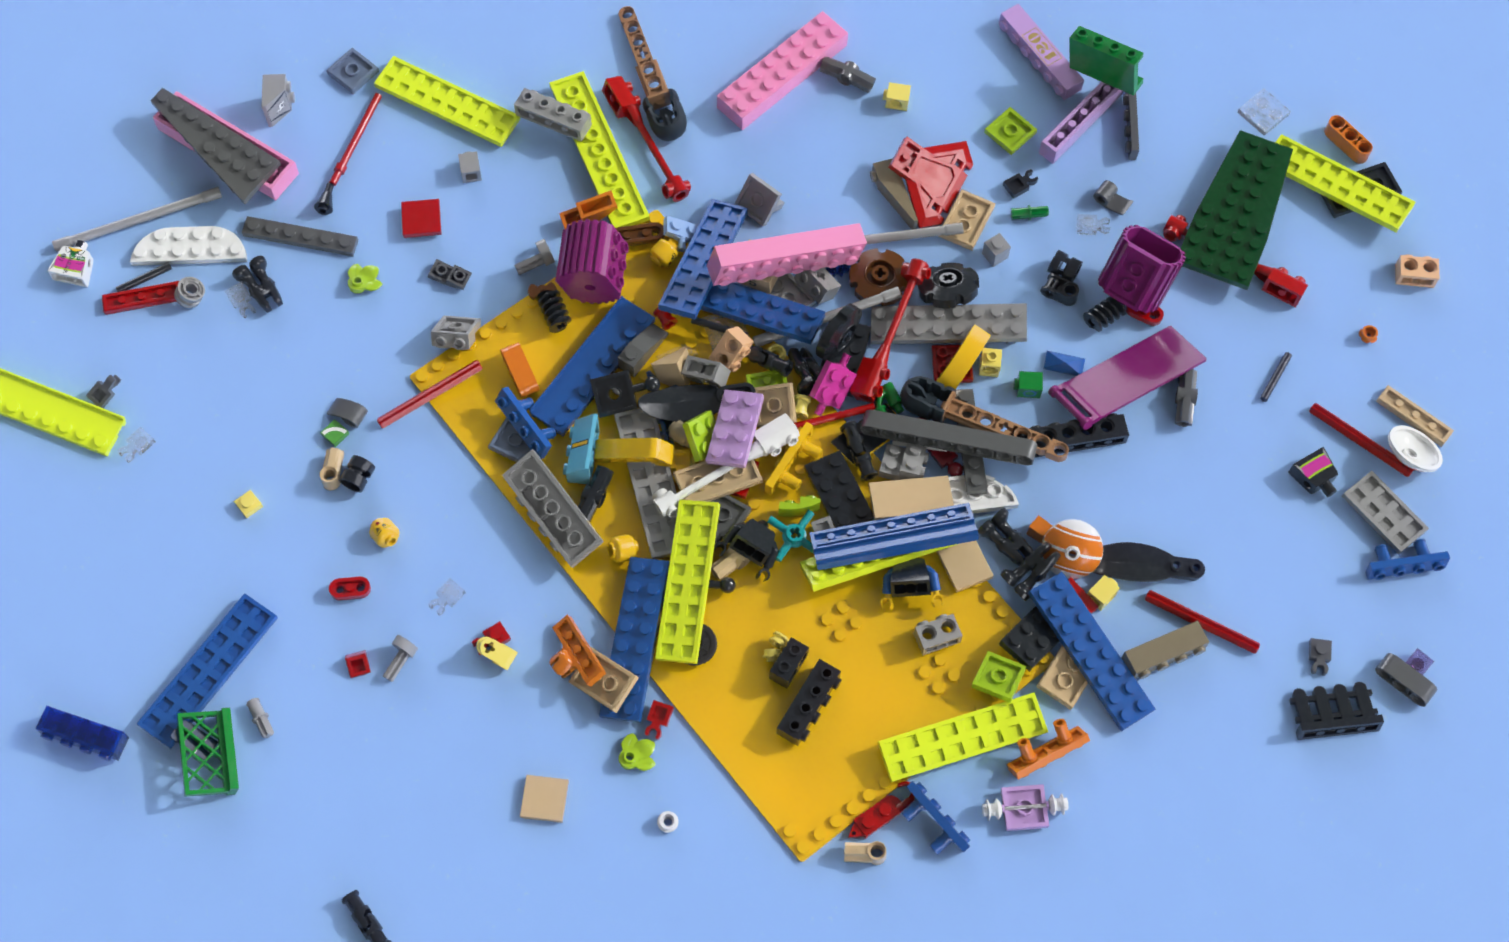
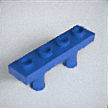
M509 387L502 388L495 400L496 404L531 450L533 449L541 459L545 458L552 447L548 440L554 439L556 436L555 429L548 427L540 430L527 413V410H530L534 405L533 399L529 397L518 400Z
M1418 539L1413 543L1418 556L1391 559L1387 546L1381 544L1374 549L1378 561L1370 562L1365 574L1367 580H1381L1389 576L1401 577L1410 573L1420 574L1430 570L1440 571L1446 568L1450 555L1448 551L1431 554L1425 539Z
M912 781L907 788L915 796V800L901 812L902 815L910 822L923 809L927 810L943 828V833L930 844L934 852L938 855L951 843H956L965 852L970 847L968 844L970 841L969 837L963 831L959 833L954 828V825H956L955 821L948 814L944 816L940 812L941 805L934 798L930 800L926 796L927 790L920 782L916 784Z

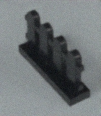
M1356 682L1353 686V691L1347 692L1344 685L1336 684L1331 694H1327L1322 686H1317L1314 688L1312 696H1306L1303 689L1297 688L1294 690L1292 698L1289 699L1290 705H1295L1298 716L1295 717V723L1299 724L1296 731L1298 740L1380 731L1384 723L1382 714L1378 715L1377 708L1373 709L1369 697L1373 694L1372 690H1367L1363 682ZM1349 698H1355L1359 710H1352ZM1331 700L1336 702L1338 709L1336 713H1332L1329 703ZM1315 702L1318 715H1312L1309 703Z

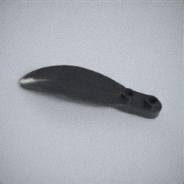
M738 383L722 387L707 384L684 385L647 393L639 398L638 406L644 413L659 420L669 422L681 420L682 422H687L705 411L711 410L713 415L718 413L724 390L756 393L755 387L750 383Z
M1120 542L1103 546L1101 562L1093 573L1137 582L1162 581L1170 577L1195 581L1204 575L1205 566L1198 559L1175 557L1154 546L1133 542ZM1173 564H1177L1178 569L1174 568ZM1193 566H1196L1198 568V571H1195L1193 569Z

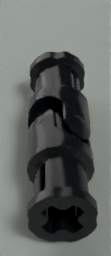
M758 345L750 347L751 351L746 356L749 358V361L758 363L770 371L775 370L781 373L783 377H787L793 369L792 361H785L779 355L763 350Z
M856 421L847 422L840 427V431L846 437V445L850 449L855 466L859 467L861 480L869 481L875 478L878 472L872 466L871 455L863 444V437L859 435Z
M354 890L343 897L341 902L346 904L351 911V917L357 923L366 940H370V942H392L383 933V927L372 914L369 906L365 905L359 897L358 890Z

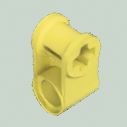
M482 637L476 643V649L481 655L492 660L493 663L505 670L509 669L518 653L505 644H501L489 637ZM485 643L489 644V646L491 647L490 650H487L484 647Z

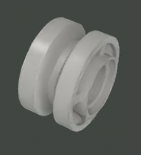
M182 278L174 291L175 300L183 307H196L205 294V287L197 278Z

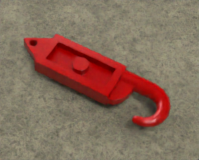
M902 781L898 783L897 786L907 787L911 782ZM911 793L903 801L893 795L886 796L853 820L854 824L848 838H868L900 815L915 800V796Z

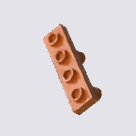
M1057 719L1053 722L1057 737L1033 750L1028 738L1018 740L1017 745L1021 757L1007 764L1008 770L1018 780L1026 777L1035 770L1043 768L1048 763L1065 756V754L1082 747L1090 741L1088 734L1079 726L1068 730L1066 721L1064 719Z

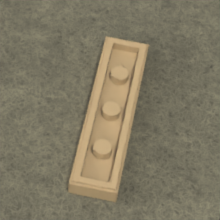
M1389 385L1376 400L1381 406L1425 434L1441 447L1454 432L1453 429Z

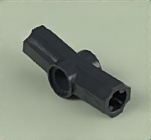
M600 465L597 466L590 483L585 486L578 508L589 522H591L597 508H600L604 503L607 494L606 490L614 474L612 470Z

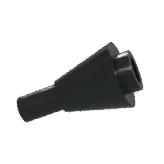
M332 183L326 184L325 191L314 205V209L321 215H328L333 212L332 191L334 185Z

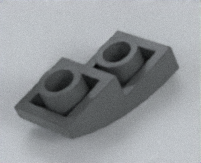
M436 259L428 274V278L447 286L464 290L472 273L457 265L452 267Z

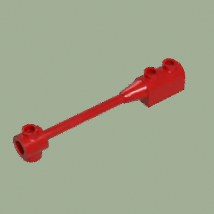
M621 76L607 78L602 92L618 119L627 117L638 128L667 178L666 182L662 185L663 196L666 199L672 198L674 202L685 199L689 195L691 184L688 180L683 181L680 175L674 176L655 145L643 124L639 110L641 99L638 95L633 96L631 93L633 91L632 83L630 81L625 82Z
M1171 215L1163 229V235L1168 241L1174 242L1177 239L1180 240L1182 236H1186L1189 223L1186 222V218L1183 215H1177L1176 217ZM1258 264L1254 275L1265 283L1261 289L1262 291L1295 308L1308 287V284L1305 283L1306 280L1302 276L1294 278L1288 274V270L1284 267L1277 269Z
M913 258L910 263L905 262L902 265L901 275L908 281V284L883 344L879 347L873 358L863 357L850 388V392L856 400L872 403L876 397H881L883 394V387L880 385L883 380H888L890 377V370L887 369L890 345L915 285H921L924 279H929L931 276L929 265L921 259Z

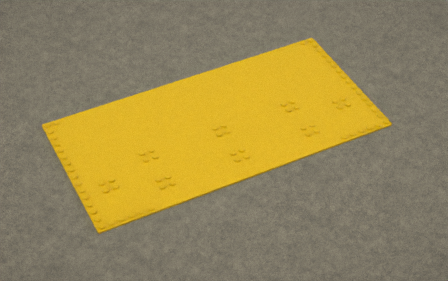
M654 210L649 213V221L640 223L657 222L663 225L665 217L658 210ZM668 236L664 237L666 241L671 239L678 246V242ZM656 243L630 246L628 253H626V270H624L623 274L624 286L621 289V296L654 316L653 312L658 307L685 253L679 252L678 247L676 248L678 257L670 266H662L660 268L650 259V249ZM554 277L544 285L546 286L552 282L557 290L560 291L559 297L563 298L562 303L566 305L565 310H568V316L571 317V322L564 330L558 333L550 332L536 299L532 300L528 295L480 327L475 333V342L470 349L457 350L451 347L412 373L410 379L418 390L423 392L473 361L478 360L483 368L481 371L432 399L429 403L615 632L629 561L617 563L611 559L607 553V544L614 536L627 534L632 536L638 543L639 550L636 552L635 557L652 559L627 463H602L595 461L593 474L598 465L614 472L606 490L607 494L604 503L600 508H597L590 522L604 542L573 568L570 567L560 552H556L551 547L549 537H545L539 531L540 525L537 521L534 522L527 515L528 509L518 503L516 493L502 476L516 462L488 448V445L506 419L505 414L495 402L501 389L509 387L518 400L530 397L535 403L618 301L615 299V302L609 301L606 304L604 302L602 304H590L589 302L582 303L580 300L570 299L555 281L556 277ZM700 310L697 315L698 318L732 328L738 326L742 331L749 332L748 336L752 340L753 336L766 332L763 329ZM672 314L678 320L676 325L668 330H664L668 332V336L635 378L631 376L633 385L645 382L650 376L656 377L651 363L683 347L687 348L690 356L708 359L724 333L691 324L690 318ZM655 317L653 324L662 329L661 322L658 317ZM773 341L772 343L760 347H762L763 350H768L770 346L777 343ZM518 342L540 391L523 398L520 397L500 352V349ZM786 355V358L784 360H789V357ZM744 357L740 362V368L735 372H730L726 385L747 383L746 374L770 370ZM618 367V369L615 371V373L621 372V371H623V370H621V369ZM793 368L786 378L787 383H793L795 396L798 394L797 386L801 381V377ZM691 381L690 385H695V384H700V383H696V382H692V381ZM660 382L658 390L672 388ZM612 389L610 390V398L616 400L619 395L613 393ZM647 390L636 392L637 403L641 396L650 392ZM808 396L811 398V402L808 404V418L805 420L820 417L814 413L819 402L815 398ZM595 398L579 418L598 414ZM826 406L822 416L837 411L832 406ZM527 410V413L540 430L548 428L542 421L536 417L533 418L529 410ZM598 414L599 439H620L615 416L610 415L599 418ZM657 419L662 440L674 445V450L690 449L681 446L668 436V428L673 422ZM844 419L813 426V434L808 441L823 449L819 459L838 451L831 444V441L843 433L840 431V427L847 423ZM569 429L564 437L556 432L555 438L548 440L552 447L542 461L578 507L582 492L587 484L567 482L566 475H563L564 463H568L569 458L566 456L567 445H571L572 441L569 438ZM788 444L781 447L782 450L777 456L769 454L754 459L759 462L758 470L763 482L768 473L772 474L775 470L774 465L778 458H783L785 455L784 451ZM801 452L789 468L788 473L802 480V484L797 491L781 483L773 494L769 495L765 492V484L760 483L750 487L746 500L729 495L751 507L752 512L744 522L747 523L750 519H754L757 522L759 520L767 522L770 516H773L786 526L798 524L804 515L794 517L778 516L780 501L791 500L800 504L801 496L805 497L807 495L819 498L804 469V465L816 459ZM872 453L870 454L872 458L871 463L879 475L882 462ZM845 458L873 513L868 487L869 483L892 480L878 477L877 475L869 481H862L859 467L853 466ZM676 483V484H674V485H675L676 493H678L680 490H679L678 485H677V483ZM821 501L820 510L814 512L815 515L805 527L806 539L810 542V532H814L811 522L828 516ZM768 523V528L775 533L774 541L779 551L784 544L782 532ZM794 533L793 535H791L792 538H795L796 536H798V535L795 534V533ZM800 546L798 548H790L781 562L775 560L773 567L769 569L770 578L763 582L765 579L763 573H761L758 579L755 577L756 573L763 569L764 565L760 567L750 561L742 569H736L727 576L736 583L733 592L724 593L721 589L708 588L703 624L710 627L717 638L716 652L708 662L693 666L680 662L656 660L658 630L650 677L800 862H804L850 826L855 818L898 788V783L910 778L907 777L892 783L890 782L877 743L878 741L1005 702L972 688V683L987 651L1018 662L999 645V642L1022 619L988 581L956 593L936 552L918 558H923L926 565H930L938 573L941 588L939 593L944 597L943 606L940 599H935V607L932 606L933 592H931V595L892 597V594H890L894 607L890 610V602H886L883 610L880 605V600L884 597V594H882L883 577L894 566L813 592L801 569L800 562L815 556L812 552ZM717 547L713 552L712 564L721 558L719 557L723 551L721 547ZM671 556L657 560L670 561ZM711 572L709 580H717ZM942 614H947V616L954 614L962 633L961 643L922 656L913 634L916 625L926 620L928 622L934 621L936 617ZM942 627L944 632H952L949 627ZM775 631L784 634L789 640L792 637L809 647L806 660L787 689L769 679L770 670L775 662H766V658L762 657L764 649H778L769 642L770 637H774L773 633ZM929 633L922 634L925 639L933 638ZM1051 652L1030 672L1026 669L1015 694L1048 668L1054 658ZM821 659L841 671L840 678L842 681L837 690L833 689L830 696L832 697L826 707L822 706L819 713H821V716L815 725L812 723L808 730L811 732L806 741H801L797 746L776 734L777 727L816 663Z

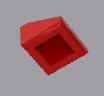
M366 650L345 656L350 678L371 673Z

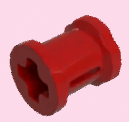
M658 307L653 312V315L658 317L664 330L672 328L678 321L671 313L658 310Z

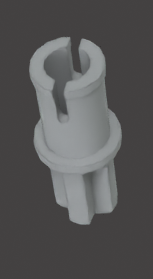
M259 698L249 700L246 705L252 714V722L257 725L263 738H269L274 734V731L268 720V713L264 712Z

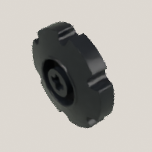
M941 263L939 267H929L931 269L930 278L924 279L923 283L918 285V294L925 303H933V306L938 308H955L958 304L965 305L971 302L978 295L979 277L975 270L970 267L964 268L963 264Z
M850 303L837 313L826 326L817 344L816 355L824 361H830L839 354L853 337L861 320L862 310Z

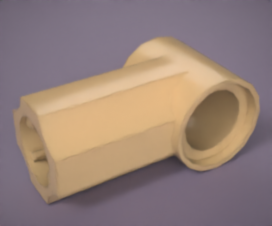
M331 447L326 450L323 468L320 471L322 484L326 490L330 491L337 489L341 484L339 478L344 451L338 448ZM331 476L334 477V478L331 479V480H326L328 477H331Z
M728 548L725 555L712 564L711 572L717 580L721 581L736 569L739 570L745 567L751 560Z
M845 842L844 862L880 865L886 860L887 851L882 842ZM874 849H880L883 854L876 858L871 855V852Z

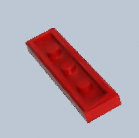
M179 281L102 295L103 311L105 315L177 302L174 297V291Z

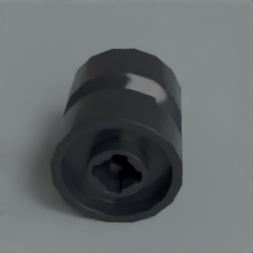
M1058 250L1047 272L1061 275L1062 278L1073 282L1083 262L1074 257L1070 259L1067 253ZM1063 262L1067 263L1064 270L1061 269Z
M353 455L347 464L349 469L343 471L339 481L348 489L361 493L367 484L366 478L371 477L375 466L367 459Z

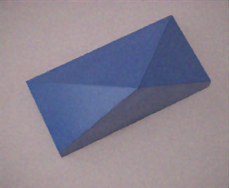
M1047 351L1043 369L1078 376L1083 373L1085 358Z

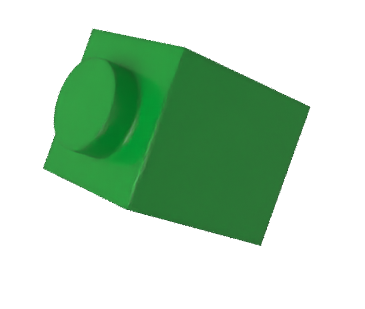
M1019 371L1018 377L1014 378L1013 389L1017 390V397L1040 398L1043 391V372Z

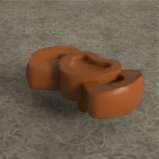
M552 282L546 286L531 284L528 288V294L532 300H535L540 292L545 290L554 291L557 288Z

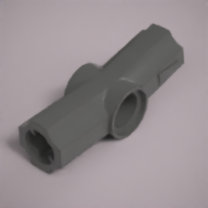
M824 57L820 66V72L836 77L843 85L849 86L852 84L867 93L871 91L876 81V78L861 71L858 65L852 61L843 63L830 57Z
M1194 369L1179 376V385L1176 390L1175 424L1182 427L1192 426L1194 406H1196L1198 389H1196L1197 371Z

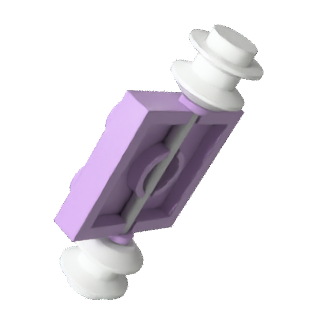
M1044 784L1002 787L1001 797L1003 805H1001L998 799H995L994 803H989L988 799H986L985 804H982L983 817H987L988 821H990L991 816H995L999 820L1002 814H1004L1006 831L1041 829L1049 827L1047 810L1053 816H1055L1056 811H1061L1062 815H1065V811L1068 810L1069 806L1068 799L1064 798L1063 794H1060L1059 798H1055L1051 794L1048 801H1046Z

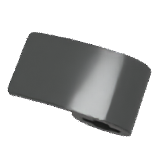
M1105 180L1094 193V199L1107 209L1124 215L1133 201L1116 194L1118 191L1117 186L1113 182Z
M336 398L327 414L341 417L347 425L358 428L368 410L354 401Z

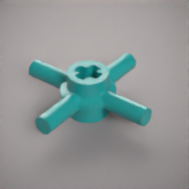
M808 510L798 524H790L788 526L770 516L767 523L782 532V539L784 541V544L778 551L776 558L778 562L782 561L790 548L803 546L814 554L811 542L806 539L805 527L815 515L812 511ZM794 533L798 535L795 538L791 537Z

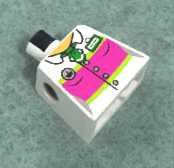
M77 240L74 248L63 246L48 268V272L53 280L83 287L89 286L93 258L86 250L88 247L86 242Z

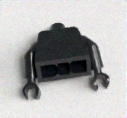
M750 519L747 523L741 522L732 525L723 536V541L717 542L714 546V551L717 547L723 549L719 557L725 554L726 546L730 544L729 548L760 567L764 565L763 569L758 571L755 576L758 579L761 573L765 575L763 582L770 578L769 569L773 567L778 556L777 544L774 541L775 533L768 528L769 525L764 520L757 522L754 519Z

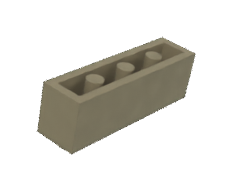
M1196 621L1127 650L1121 658L1134 678L1144 679L1156 669L1162 671L1168 668L1170 663L1176 661L1178 664L1185 661L1189 655L1194 654L1197 656L1206 651L1205 648L1209 644V640L1199 622Z

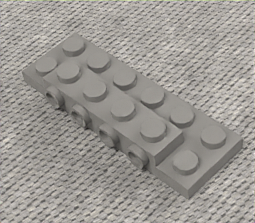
M533 449L502 475L516 493L518 503L528 509L527 515L532 521H537L540 525L539 531L545 537H549L551 547L556 552L561 553L570 567L574 568L604 542Z

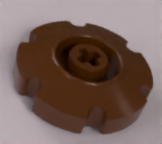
M877 248L861 253L857 261L858 263L852 264L849 272V285L856 288L854 295L859 300H863L898 287L902 298V292L905 291L908 281L901 275V268L905 260L896 252L888 249L883 253L879 252ZM901 298L881 303V306L893 305L900 301Z

